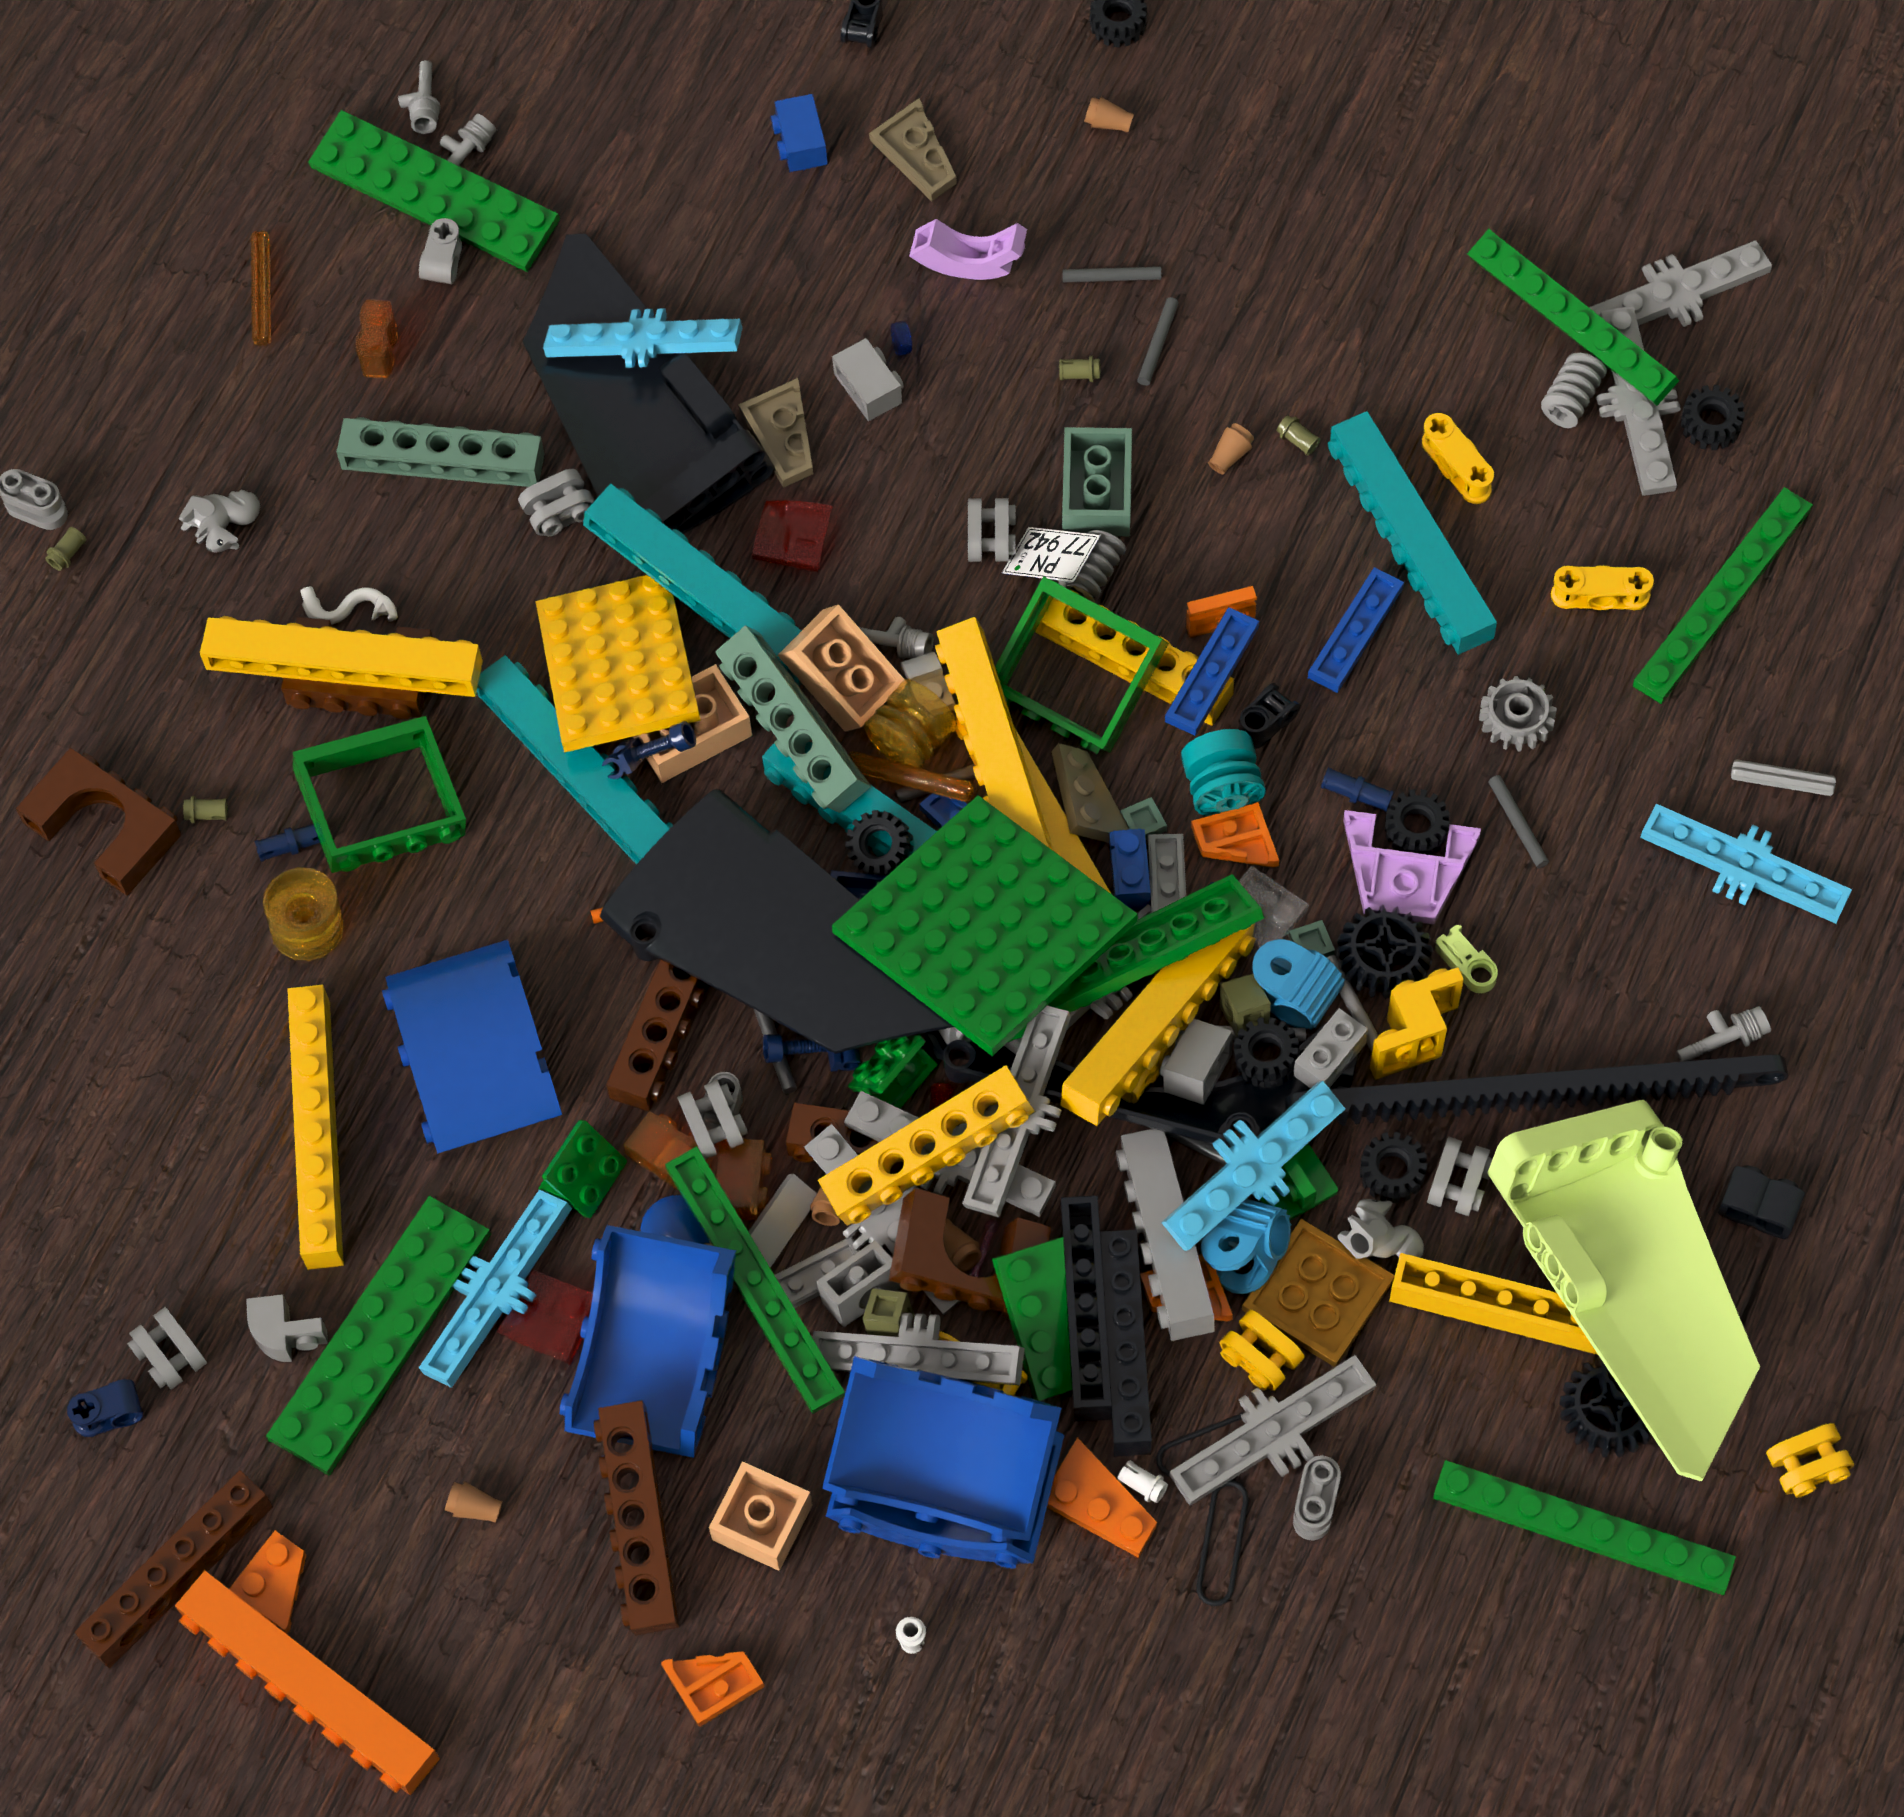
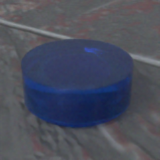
M905 321L892 323L891 338L896 354L898 356L910 354L912 351V338L908 324Z

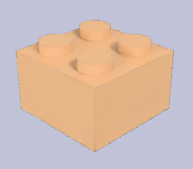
M742 1461L709 1526L712 1541L780 1571L813 1505L810 1492Z

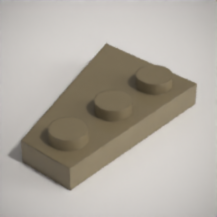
M919 98L869 133L870 141L931 201L957 184L953 168L943 147L940 146L934 134V128L930 120L928 121Z
M798 378L739 404V412L756 441L768 455L774 466L773 471L783 488L813 474Z
M1058 743L1051 753L1070 833L1109 843L1110 832L1130 830L1088 751Z

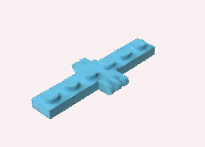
M658 308L655 318L653 309H645L641 318L640 309H632L629 322L549 325L543 349L546 357L622 355L627 368H634L638 358V365L641 368L647 367L649 359L656 358L657 354L737 351L743 327L740 319L666 321L667 314L665 308Z
M1655 805L1640 838L1719 872L1720 875L1714 885L1713 892L1719 894L1724 887V883L1729 884L1730 887L1725 897L1732 900L1737 889H1740L1743 892L1740 895L1739 903L1746 905L1755 888L1830 922L1837 923L1852 889L1771 854L1773 847L1767 844L1772 832L1765 830L1761 840L1758 841L1754 838L1759 827L1752 825L1747 835L1740 833L1738 839L1661 805Z
M1320 1081L1257 1137L1242 1120H1238L1234 1124V1128L1241 1138L1234 1131L1228 1129L1223 1136L1230 1144V1148L1219 1138L1213 1143L1214 1148L1227 1164L1161 1223L1181 1248L1187 1251L1251 1194L1258 1200L1264 1197L1271 1206H1275L1280 1200L1272 1190L1273 1187L1282 1197H1285L1290 1192L1288 1186L1282 1180L1286 1174L1281 1167L1341 1114L1345 1107L1324 1081Z
M539 1189L490 1263L472 1256L469 1264L477 1269V1271L474 1272L464 1268L461 1273L462 1277L468 1280L469 1283L467 1284L457 1279L453 1284L455 1290L467 1297L419 1366L424 1375L452 1388L501 1314L509 1315L512 1309L521 1314L526 1312L528 1306L519 1300L520 1297L532 1302L536 1294L527 1288L529 1283L525 1278L572 1210L568 1202Z

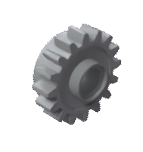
M1514 676L1513 680L1509 681L1501 679L1497 688L1490 686L1487 696L1482 697V709H1480L1479 720L1484 721L1483 733L1492 731L1491 742L1495 743L1499 739L1503 740V749L1507 750L1510 744H1515L1517 751H1521L1525 743L1531 749H1534L1537 739L1545 742L1548 731H1553L1557 711L1556 707L1552 706L1553 696L1546 695L1544 692L1545 686H1537L1532 683L1531 678L1521 680L1518 676ZM1520 711L1523 713V715H1516L1512 712Z

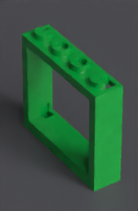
M1043 576L995 668L1007 706H1010L1011 702L1014 701L1023 706L1020 713L1038 723L1041 717L1053 722L1050 729L1062 736L1069 738L1070 734L1073 733L1083 738L1080 745L1098 754L1100 749L1111 753L1169 643ZM1053 598L1149 648L1102 737L1006 686Z
M426 716L293 752V771L331 873L338 871L349 872L363 864L374 861L385 862L395 855L406 852L417 853L424 850L427 846L438 843H452L465 836L466 818ZM420 747L447 818L336 848L310 777Z

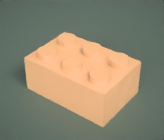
M839 604L823 609L777 655L845 732L861 728L906 682Z
M716 664L691 677L701 719L700 721L689 723L696 736L695 747L682 752L673 747L646 757L661 783L752 736L749 715ZM670 728L633 736V738L639 737L641 743L644 744L668 735Z

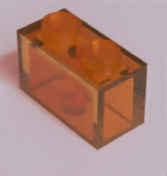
M727 1139L720 1141L716 1179L740 1219L756 1221L760 1216V1209H764L768 1204V1187H763L764 1175L771 1174L772 1154L766 1153L764 1140L743 1139L744 1143L734 1148H730Z

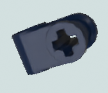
M129 1379L114 1381L104 1387L78 1394L69 1401L67 1406V1414L73 1422L76 1432L84 1437H94L116 1428L131 1426L139 1422L144 1415L135 1383ZM89 1412L90 1417L84 1419V1413Z

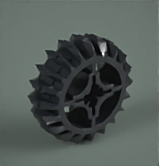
M1384 905L1379 907L1378 913H1375L1370 907L1365 910L1364 916L1356 912L1352 923H1345L1343 927L1344 933H1341L1338 937L1337 944L1339 947L1336 951V957L1341 960L1339 962V969L1347 972L1346 980L1348 982L1358 981L1356 986L1358 992L1365 987L1369 988L1371 998L1376 995L1377 991H1382L1386 1000L1390 997L1391 990L1398 984L1407 980L1416 982L1425 979L1426 971L1431 967L1432 960L1429 957L1432 956L1433 947L1428 944L1430 940L1429 933L1421 932L1423 928L1422 921L1411 923L1413 917L1411 912L1404 917L1400 916L1398 906L1393 909L1392 913H1387ZM1378 933L1376 938L1365 940V943H1358L1365 936ZM1382 942L1384 950H1386V955L1388 956L1387 962L1385 961V954H1383V950L1381 948ZM1404 961H1411L1406 967L1391 972L1393 966L1404 964Z
M1601 1358L1597 1359L1596 1369L1589 1362L1584 1363L1582 1367L1583 1373L1575 1370L1571 1374L1572 1382H1565L1563 1391L1567 1395L1561 1396L1559 1404L1565 1408L1560 1413L1561 1420L1570 1421L1565 1427L1566 1433L1578 1432L1574 1440L1576 1445L1582 1444L1585 1440L1589 1442L1587 1447L1589 1454L1594 1452L1596 1446L1602 1448L1601 1454L1603 1458L1608 1457L1610 1449H1614L1615 1454L1619 1458L1623 1457L1625 1447L1632 1453L1637 1452L1639 1448L1638 1442L1644 1445L1649 1442V1430L1641 1418L1631 1428L1624 1431L1621 1430L1622 1417L1631 1415L1635 1409L1625 1394L1616 1389L1614 1384H1618ZM1599 1384V1397L1589 1400L1588 1404L1581 1405L1580 1397L1590 1387ZM1606 1399L1610 1403L1611 1408L1616 1409L1615 1415H1613L1609 1407L1604 1406ZM1597 1421L1601 1423L1606 1431L1595 1427L1590 1422Z

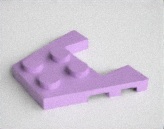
M1345 810L1343 822L1363 914H1365V910L1368 907L1375 913H1378L1379 907L1384 905L1386 912L1392 913L1393 909L1398 906L1399 915L1402 917L1411 912L1413 922L1422 921V923L1435 924L1479 841L1481 828L1449 824L1445 857L1372 847L1376 814Z

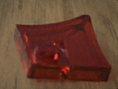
M766 501L752 550V559L818 572L832 506L803 501Z
M532 1270L527 1281L529 1283L527 1288L533 1291L536 1297L532 1302L520 1297L519 1300L526 1304L528 1309L524 1314L512 1309L499 1326L497 1332L519 1344L571 1365L582 1340L580 1332L585 1316L589 1317L593 1293Z

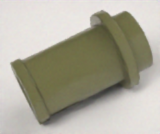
M1089 356V359L1059 360L1060 380L1089 379L1090 382H1094V379H1100V359H1094L1093 356Z
M1289 415L1280 422L1276 430L1280 434V439L1289 440L1304 451L1307 456L1314 452L1321 441L1318 436H1315L1299 423V418H1292Z
M69 527L55 547H50L47 550L48 555L45 558L47 563L59 571L63 568H68L71 565L70 559L82 544L86 542V537L76 528Z
M191 796L190 799H184V820H191V823H196V820L227 821V798L196 799L195 796Z

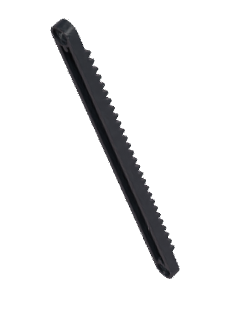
M1761 1055L1330 1090L1345 1107V1110L1335 1118L1341 1126H1344L1348 1118H1351L1357 1125L1360 1124L1362 1117H1366L1369 1123H1374L1376 1116H1380L1384 1122H1388L1391 1115H1395L1398 1121H1403L1405 1114H1409L1413 1120H1417L1419 1113H1424L1427 1119H1431L1433 1112L1436 1111L1442 1118H1445L1449 1110H1452L1455 1116L1458 1117L1462 1109H1466L1471 1116L1475 1114L1476 1108H1481L1484 1114H1489L1491 1107H1495L1499 1113H1503L1505 1106H1509L1513 1112H1517L1519 1105H1524L1527 1111H1531L1533 1104H1538L1542 1110H1546L1547 1104L1552 1102L1556 1109H1559L1563 1101H1566L1570 1108H1572L1577 1100H1580L1584 1106H1589L1591 1099H1595L1598 1105H1603L1605 1098H1609L1613 1104H1617L1619 1097H1623L1627 1103L1632 1102L1634 1096H1638L1640 1100L1646 1101L1648 1095H1652L1656 1101H1660L1664 1093L1667 1094L1670 1100L1675 1098L1677 1092H1680L1685 1099L1689 1098L1691 1091H1694L1698 1097H1703L1705 1090H1709L1712 1096H1717L1720 1089H1723L1727 1095H1731L1734 1088L1780 1083L1788 1078L1785 1057L1781 1055ZM1307 1091L1287 1096L1284 1099L1285 1110L1292 1106Z

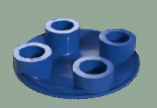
M682 1195L668 1196L658 1200L647 1210L643 1217L641 1232L701 1244H710Z

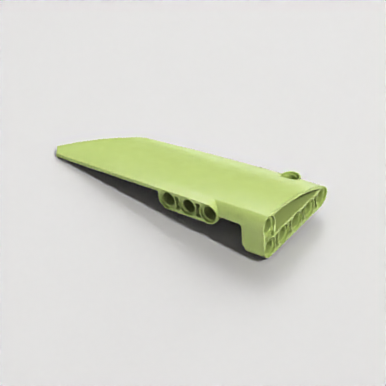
M1638 1100L1508 1135L1499 1143L1489 1167L1488 1175L1523 1226V1238L1527 1249L1678 1475L1703 1481L1760 1365L1688 1192L1677 1159L1682 1147L1680 1134L1672 1128L1664 1127L1647 1101Z

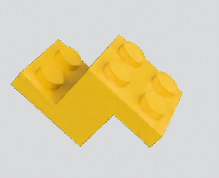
M1458 967L1451 970L1446 968L1438 969L1429 974L1425 979L1416 982L1407 980L1391 990L1387 1021L1391 1029L1378 1035L1373 1043L1370 1069L1375 1080L1442 1057L1447 1027L1441 1014L1457 1009L1459 1006L1464 979Z

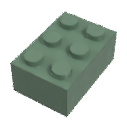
M1064 427L1062 531L1087 534L1092 530H1100L1114 536L1130 537L1132 428Z

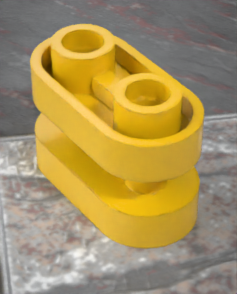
M1248 1310L1239 1320V1324L1244 1332L1239 1335L1234 1331H1229L1219 1342L1223 1349L1220 1354L1233 1367L1240 1365L1247 1371L1249 1379L1256 1387L1263 1391L1267 1388L1275 1391L1285 1380V1376L1280 1368L1284 1365L1294 1370L1303 1361L1305 1356L1291 1339L1259 1313ZM1254 1342L1258 1343L1272 1356L1268 1359L1252 1344Z
M1834 1423L1822 1425L1784 1440L1766 1451L1772 1467L1784 1465L1788 1473L1779 1479L1786 1494L1794 1493L1796 1498L1803 1497L1817 1489L1815 1485L1829 1480L1830 1484H1835L1851 1475L1849 1470L1854 1466V1462L1847 1450L1835 1452L1832 1446L1841 1439ZM1819 1452L1820 1459L1801 1466L1799 1459Z

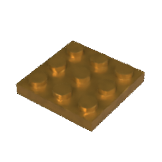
M1301 1219L1290 1235L1289 1246L1285 1255L1278 1260L1267 1282L1259 1289L1250 1293L1242 1305V1311L1247 1313L1248 1310H1253L1259 1313L1294 1343L1333 1367H1337L1392 1285L1395 1275L1367 1258L1357 1259L1341 1242Z

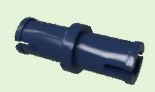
M1329 767L1321 785L1322 789H1327L1350 798L1349 802L1356 804L1359 801L1379 808L1384 812H1387L1394 791L1365 782V777L1358 776V778H1354L1332 770Z
M314 824L294 830L291 827L285 828L284 833L254 841L261 862L290 852L292 855L299 853L298 850L320 843Z

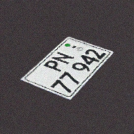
M1028 527L1016 548V555L1011 556L1002 573L1043 578L1045 576L1052 580L1074 582L1101 535Z

